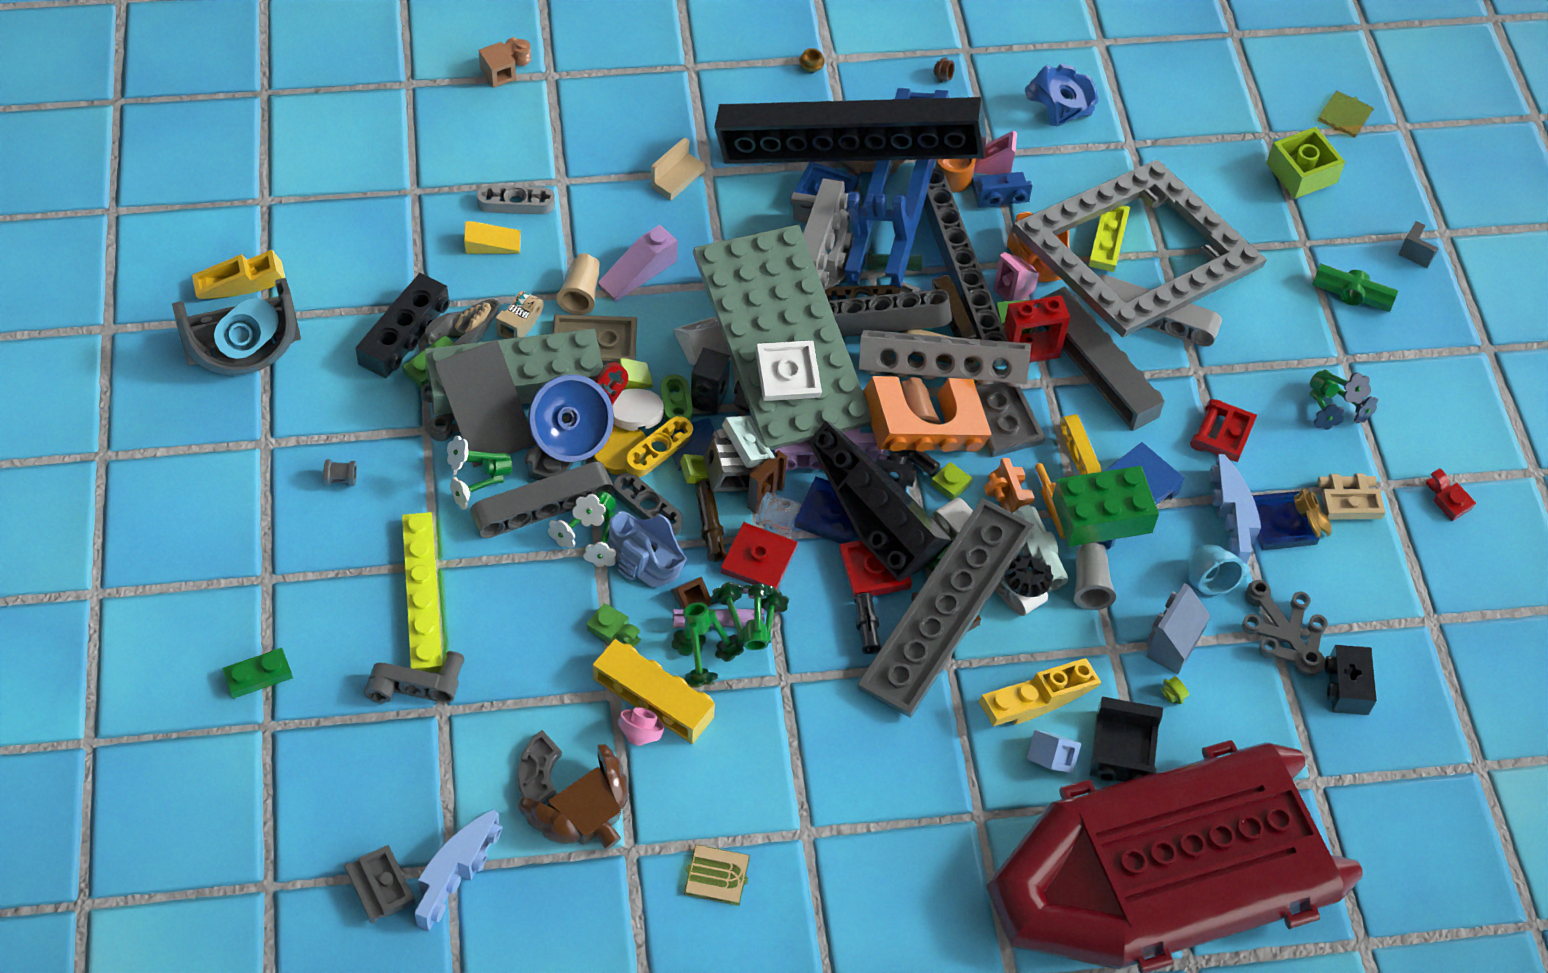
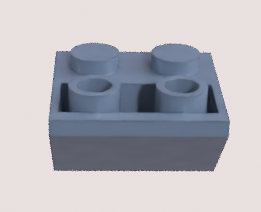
M1186 583L1183 584L1178 593L1175 591L1171 593L1165 605L1167 608L1163 614H1158L1152 625L1153 630L1146 642L1150 646L1146 657L1177 674L1180 673L1205 631L1211 616L1192 588Z

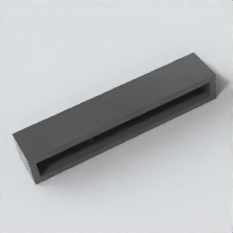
M1065 286L1042 297L1048 298L1062 295L1070 315L1062 349L1131 430L1134 431L1159 418L1165 402L1161 393L1150 385L1145 375L1140 370H1137L1130 362L1127 354L1121 351L1112 341L1111 336L1104 332L1096 323L1094 316L1083 308L1078 298L1071 294ZM1051 324L1043 325L1047 331L1050 330Z

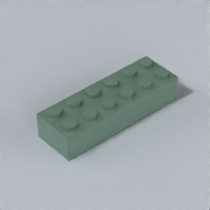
M595 328L498 340L521 404L531 403L539 388L555 377L573 374L581 375L594 381L604 367ZM491 341L425 349V369L434 415L453 413L434 362Z

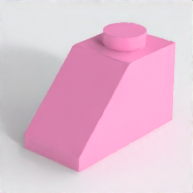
M1004 252L999 258L993 290L1005 301L1022 300L1035 291L1039 273L1021 257Z

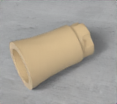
M582 253L578 254L577 258L571 263L567 277L556 298L558 305L564 311L570 314L585 315L593 310L600 267L597 258Z

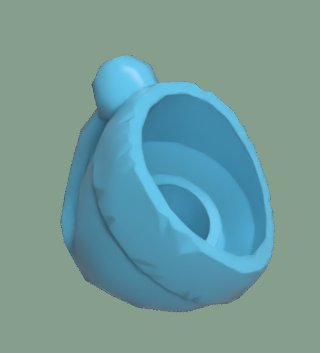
M1205 545L1196 550L1188 568L1191 584L1198 591L1207 595L1228 593L1241 583L1243 577L1249 574L1248 565L1243 563L1239 557L1215 545Z

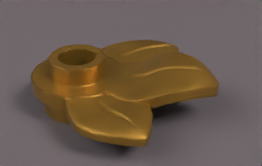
M1305 488L1301 489L1299 494L1294 495V502L1302 517L1307 516L1308 522L1317 538L1320 537L1321 530L1327 537L1330 536L1332 533L1330 520L1322 512L1321 505L1313 492L1309 493Z

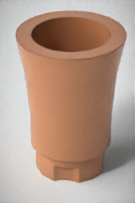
M914 377L902 381L900 385L910 410L923 421L940 425L941 422L932 405L928 389L922 383V380Z

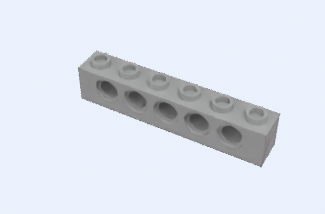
M863 330L860 340L859 370H865L867 374L879 375L882 372H893V375L897 377H908L910 374L921 375L924 379H937L938 376L975 379L981 384H992L994 381L1005 382L1007 386L1018 387L1028 382L1031 344ZM891 350L895 353L896 358L892 360L885 359L882 351ZM919 352L923 355L924 360L914 362L909 354ZM945 354L952 359V362L941 364L937 357ZM976 357L980 364L976 367H971L967 365L965 359ZM997 359H1003L1008 363V367L998 369L994 366L993 362Z

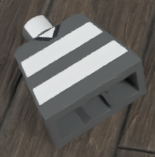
M724 429L715 431L711 436L712 441L703 458L712 491H748L749 474L754 467L746 468Z

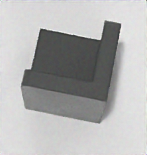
M1416 221L1406 236L1398 255L1428 268L1437 254L1438 247L1420 239L1426 225Z

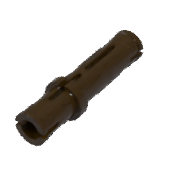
M701 480L694 485L702 522L701 537L706 544L708 560L712 562L714 557V562H720L726 558L722 537L724 536V529L719 522L714 492L711 489L710 482Z

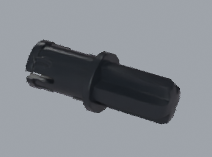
M917 450L894 451L895 453L906 455L907 460L913 461L912 464L930 476H934L940 468V463L924 452Z

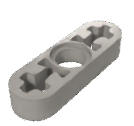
M486 185L477 192L478 206L485 212L548 214L555 208L554 192L545 187ZM518 196L523 198V201L512 203L509 199Z

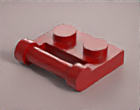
M1210 399L1205 407L1206 414L1197 434L1193 435L1190 446L1197 451L1206 450L1216 455L1225 454L1229 460L1238 463L1257 415L1220 400ZM1221 415L1225 419L1217 438L1208 437L1216 417Z

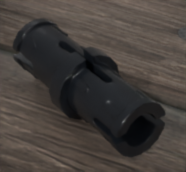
M860 593L854 597L858 617L855 621L856 629L860 631L862 652L864 654H875L881 650L877 629L880 626L879 618L875 616L873 595L871 593Z

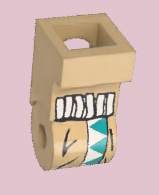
M524 291L519 292L510 307L505 312L501 311L495 318L497 335L504 339L525 337L540 316L544 301ZM508 327L514 330V334L508 332Z

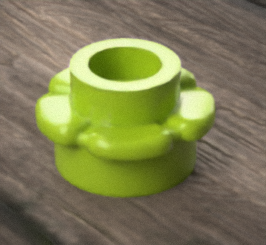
M1176 676L1169 680H1163L1165 687L1161 691L1171 704L1175 702L1183 704L1184 699L1189 696V692L1182 681Z

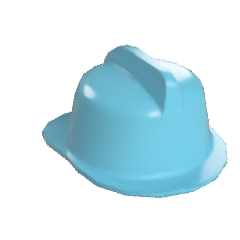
M259 298L247 299L238 304L220 320L215 328L214 338L218 349L227 357L235 359L246 358L257 351L277 330L279 323L278 314L273 305Z

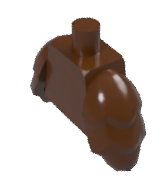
M606 744L597 745L599 767H596L549 799L547 805L530 798H519L517 807L526 818L527 823L541 831L548 840L563 844L578 841L584 845L597 837L606 850L621 840V837L612 825L619 820L621 810L626 805L628 780L623 774L620 760L614 756L612 750Z

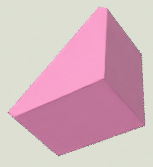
M1013 130L987 143L984 158L976 159L974 173L987 175L1011 173L1017 133Z

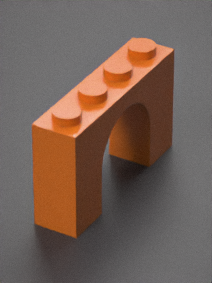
M872 376L863 390L869 406L870 423L879 450L980 451L991 436L973 379L948 378L937 393L945 419V424L940 425L925 422L910 410L905 401L898 377Z

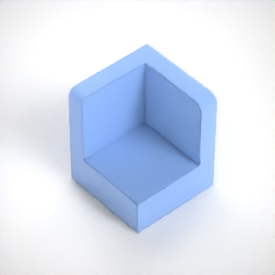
M1034 729L1027 759L1049 769L1073 773L1081 743L1056 733Z

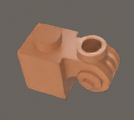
M516 37L508 39L505 44L499 42L478 50L480 69L493 88L516 80L515 64L525 66L531 61L530 43L527 40L517 39Z

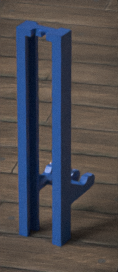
M897 88L894 99L949 98L948 90H935V93L911 92L908 88ZM936 159L916 160L906 198L904 199V195L895 194L892 199L894 210L886 209L887 199L885 196L894 160L876 161L863 208L860 207L859 192H849L847 206L854 240L845 268L848 284L859 285L876 222L892 221L895 237L886 266L885 277H891L890 285L901 288Z

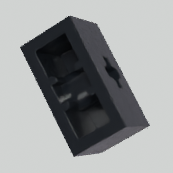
M703 347L691 373V400L694 408L702 412L718 414L729 390L730 355Z
M1335 645L1330 656H1326L1324 666L1325 673L1329 674L1330 682L1327 685V700H1330L1332 703V712L1369 715L1377 701L1372 648Z

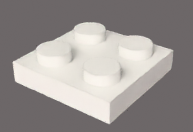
M813 341L761 343L756 345L755 352L763 401L820 398L822 389Z

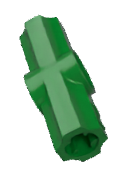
M1320 263L1312 283L1316 287L1339 294L1341 300L1348 305L1355 306L1365 303L1388 312L1391 311L1398 293L1396 289L1370 281L1369 275L1362 270H1351L1347 273Z

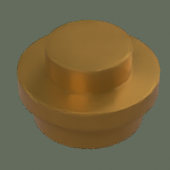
M809 48L800 56L799 65L806 71L816 72L823 68L825 60L818 49Z

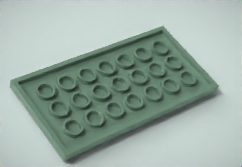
M799 224L694 247L693 255L753 421L766 448L769 447L770 450L809 441L826 420L830 421L842 433L871 426L869 406ZM813 341L822 389L820 398L763 401L755 352L756 345L761 343Z

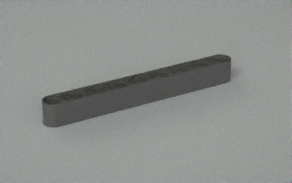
M933 168L923 207L952 283L956 285L977 339L1008 342L946 176L940 169ZM997 359L993 364L995 367H998L1004 360Z

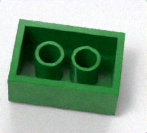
M1142 466L1058 478L1052 496L1068 547L1153 533L1159 516Z

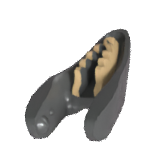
M487 299L468 309L446 313L434 319L426 328V343L432 345L444 335L450 338L459 337L454 345L479 343L498 312L499 302L495 299Z

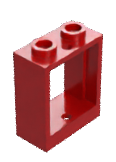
M1062 295L1008 304L1003 329L1008 342L1031 344L1029 363L1056 359L1061 356L1070 315ZM1051 324L1049 331L1021 335L1024 328Z

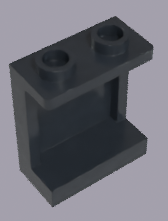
M1102 696L1096 713L1089 776L1098 777L1102 781L1109 782L1115 780L1125 782L1156 773L1155 758L1158 728L1162 720L1163 707Z

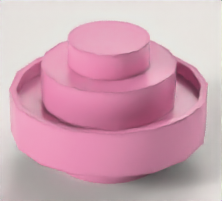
M640 707L634 708V710L627 709L622 711L618 720V726L627 736V740L638 746L660 740L665 729L664 724L657 718L654 712Z

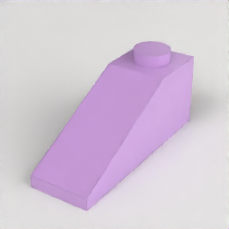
M658 225L638 238L598 281V287L614 302L618 301L677 262L678 240L665 228Z

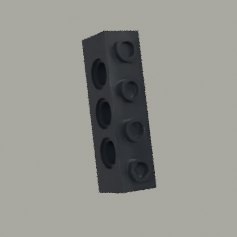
M419 272L355 347L358 365L387 379L393 370L395 371L400 367L407 353L416 348L418 340L425 333L427 326L448 309L450 299L447 285Z

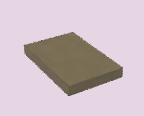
M554 315L553 333L595 328L603 366L611 362L620 364L621 358L636 359L637 317Z

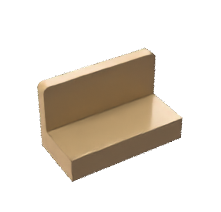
M684 137L651 166V188L669 200L676 197L705 171V163L689 154V140Z

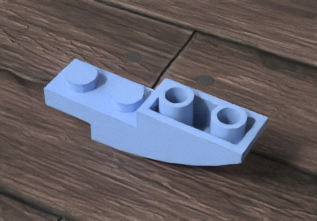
M1219 454L1215 465H1211L1209 473L1210 482H1214L1215 488L1212 492V506L1217 508V518H1226V531H1230L1231 535L1228 542V551L1247 564L1252 553L1251 544L1255 543L1261 529L1259 514L1244 478L1225 454Z
M491 810L463 827L446 842L429 862L418 879L420 892L424 897L415 911L417 927L429 931L434 921L438 923L441 920L446 908L444 903L448 895L454 894L458 889L461 877L471 880L476 870L480 872L483 869L488 856L486 852L491 843L495 844L498 841L502 831L497 811Z

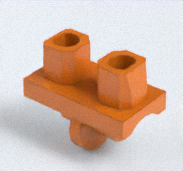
M1002 458L1000 466L988 476L989 482L985 484L984 491L988 497H996L997 501H1000L1002 508L1013 513L1021 506H1031L1035 498L1032 490L1021 488L1022 483L1025 481L1023 468L1012 466L1010 458Z

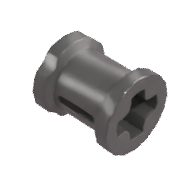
M330 459L325 460L323 470L325 486H330L331 483H349V486L356 485V461L336 463Z

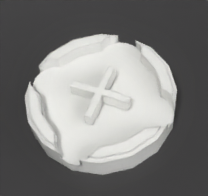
M644 389L623 390L612 405L614 413L613 424L621 429L630 431L638 430V427L645 426V429L652 428L660 423L664 416L662 399L652 391Z

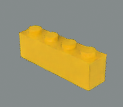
M614 639L593 664L594 681L634 707L645 708L654 712L666 728L691 744L696 741L714 719L715 703L709 695L702 691L697 692L689 687L681 677L677 675L672 676L664 671L658 662L652 659L647 660L638 654L637 650L630 644H623Z

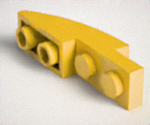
M1084 658L1037 672L1033 680L983 694L978 702L993 726L1009 721L1017 725L1074 701L1098 687L1101 681L1088 660Z

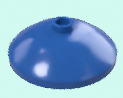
M573 374L555 377L542 385L534 395L528 413L529 429L537 446L550 457L566 462L582 461L598 453L608 441L614 423L613 407L604 389L587 377ZM565 412L569 414V420L566 423L562 421V414Z

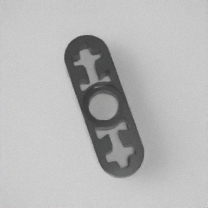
M623 473L615 479L614 493L616 498L642 520L661 515L660 512L662 511V515L669 521L674 520V524H671L674 536L680 533L682 529V515L673 505L636 475ZM632 485L633 491L629 488L622 490V486L630 487ZM645 500H651L656 503V506L653 509L646 510L640 504Z

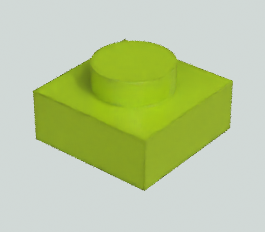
M683 455L680 464L686 483L696 484L701 480L709 481L703 460L704 456Z
M949 462L932 478L931 485L950 500H954L971 485L972 477L952 462Z

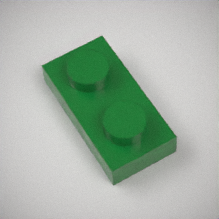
M283 648L222 668L233 699L293 678Z

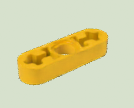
M1073 414L1061 417V433L1078 474L1102 472L1079 416Z
M681 416L670 419L628 452L625 461L626 471L637 477L647 475L688 443L693 432L692 423L687 418ZM674 429L684 430V433L678 432L676 435L673 436V439H671ZM659 441L664 443L667 449L663 452H658L652 448L651 444ZM645 453L647 454L643 465L641 463L637 465L633 463L634 459L640 461L644 458Z

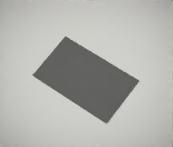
M498 339L434 362L463 439L467 440L469 451L512 454L536 445ZM472 462L474 468L483 465V463Z

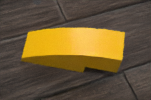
M271 249L248 260L240 254L192 275L196 297L198 299L234 297L269 289L276 286V280L285 278L282 261Z

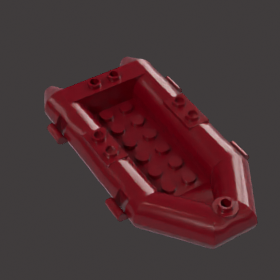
M1228 740L1203 747L1202 755L1204 760L1095 790L1092 781L1089 779L1060 787L1059 793L1062 799L1052 802L987 883L986 888L1010 947L1113 969H1123L1137 964L1140 973H1148L1173 965L1171 954L1283 919L1288 929L1320 920V915L1317 909L1340 902L1362 879L1363 870L1357 860L1330 854L1293 781V778L1306 765L1302 751L1268 742L1238 750L1234 742Z

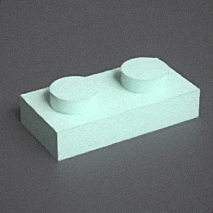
M751 416L725 418L722 427L746 468H752L758 464L762 465L769 458L775 459L770 448H766Z

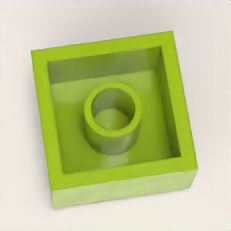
M1313 127L1273 142L1266 164L1294 199L1338 183L1345 160L1319 129Z

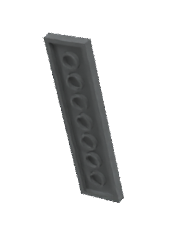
M982 497L859 681L858 689L911 718L1001 581L1006 570L1010 567L1011 562L1014 561L1033 532L1034 524Z

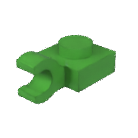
M606 603L586 623L587 631L609 644L614 639H619L624 644H630L635 648L641 641V638L637 636L640 633V629L629 624V617Z

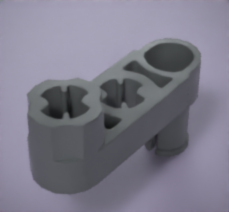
M455 651L446 652L440 674L387 663H376L373 665L364 695L373 702L381 704L390 702L393 692L433 701L452 702L459 685L457 679L465 657Z

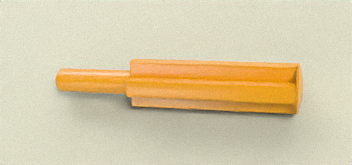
M1038 463L1035 469L1043 485L1041 494L1060 538L1066 540L1052 500L1056 483L1050 482L1043 464Z

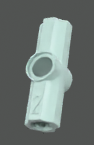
M1030 505L1021 506L1013 513L1034 524L1033 532L1021 548L1022 555L1027 556L1031 553L1033 557L1038 559L1043 557L1044 562L1047 565H1051V572L1054 575L1049 591L1057 590L1067 583L1068 576L1058 557L1056 539L1052 532H1046L1035 507Z

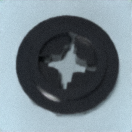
M1031 553L1027 556L1018 554L1005 572V580L1010 589L1024 597H1037L1046 593L1052 585L1054 576L1051 572V565H1047L1043 557L1038 559L1033 557ZM1028 568H1031L1032 574H1034L1030 583L1025 574Z

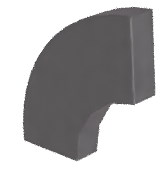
M543 730L530 740L522 753L518 770V784L521 797L547 804L549 799L557 795L556 789L551 782L550 774L554 764L562 756V751Z

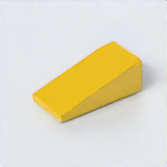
M465 221L464 242L466 254H520V230Z

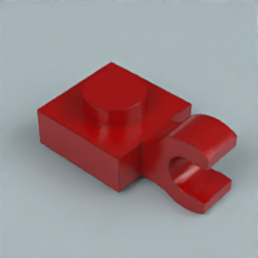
M1440 468L1431 473L1432 478L1426 481V485L1437 494L1433 501L1451 521L1456 520L1474 508L1476 502L1458 482L1451 486L1447 474Z

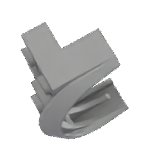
M823 178L817 196L793 192L791 204H793V220L806 224L803 236L825 291L830 287H834L846 277L845 268L853 243V233L849 232L850 215L849 212H846L848 193L844 192V182Z

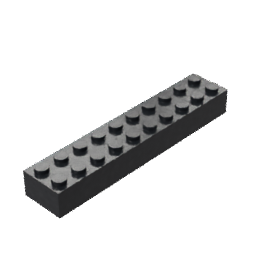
M981 97L719 104L714 126L725 164L984 158L987 139Z

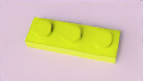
M1122 205L1101 215L1089 267L1115 273L1130 207Z

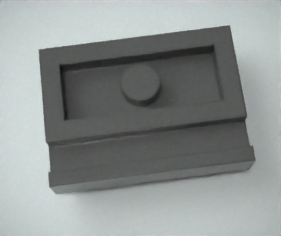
M389 845L358 858V861L352 864H344L371 924L383 916L386 918L416 904L415 898Z

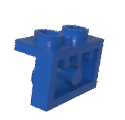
M1023 172L972 177L971 183L978 208L1029 202L1033 187L1031 181H1026Z

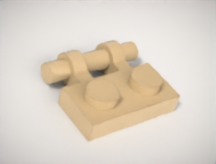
M1355 473L1354 476L1329 474L1328 477H1318V487L1329 488L1324 489L1321 494L1324 512L1329 520L1383 519L1386 512L1381 490L1369 489V487H1376V476ZM1345 487H1354V489H1343V488H1345Z

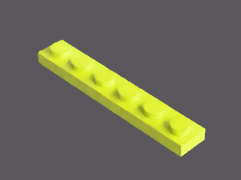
M432 512L402 515L411 669L436 673L440 672L442 668V650Z

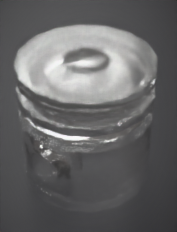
M766 492L757 513L756 525L760 526L763 524L764 528L769 527L770 530L790 536L798 521L801 503L782 496L779 498L777 494L772 496L771 492Z

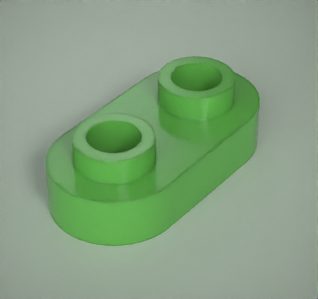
M677 374L664 377L661 381L660 395L663 401L665 420L668 422L673 417L681 416L691 421L693 406L688 381L683 376Z

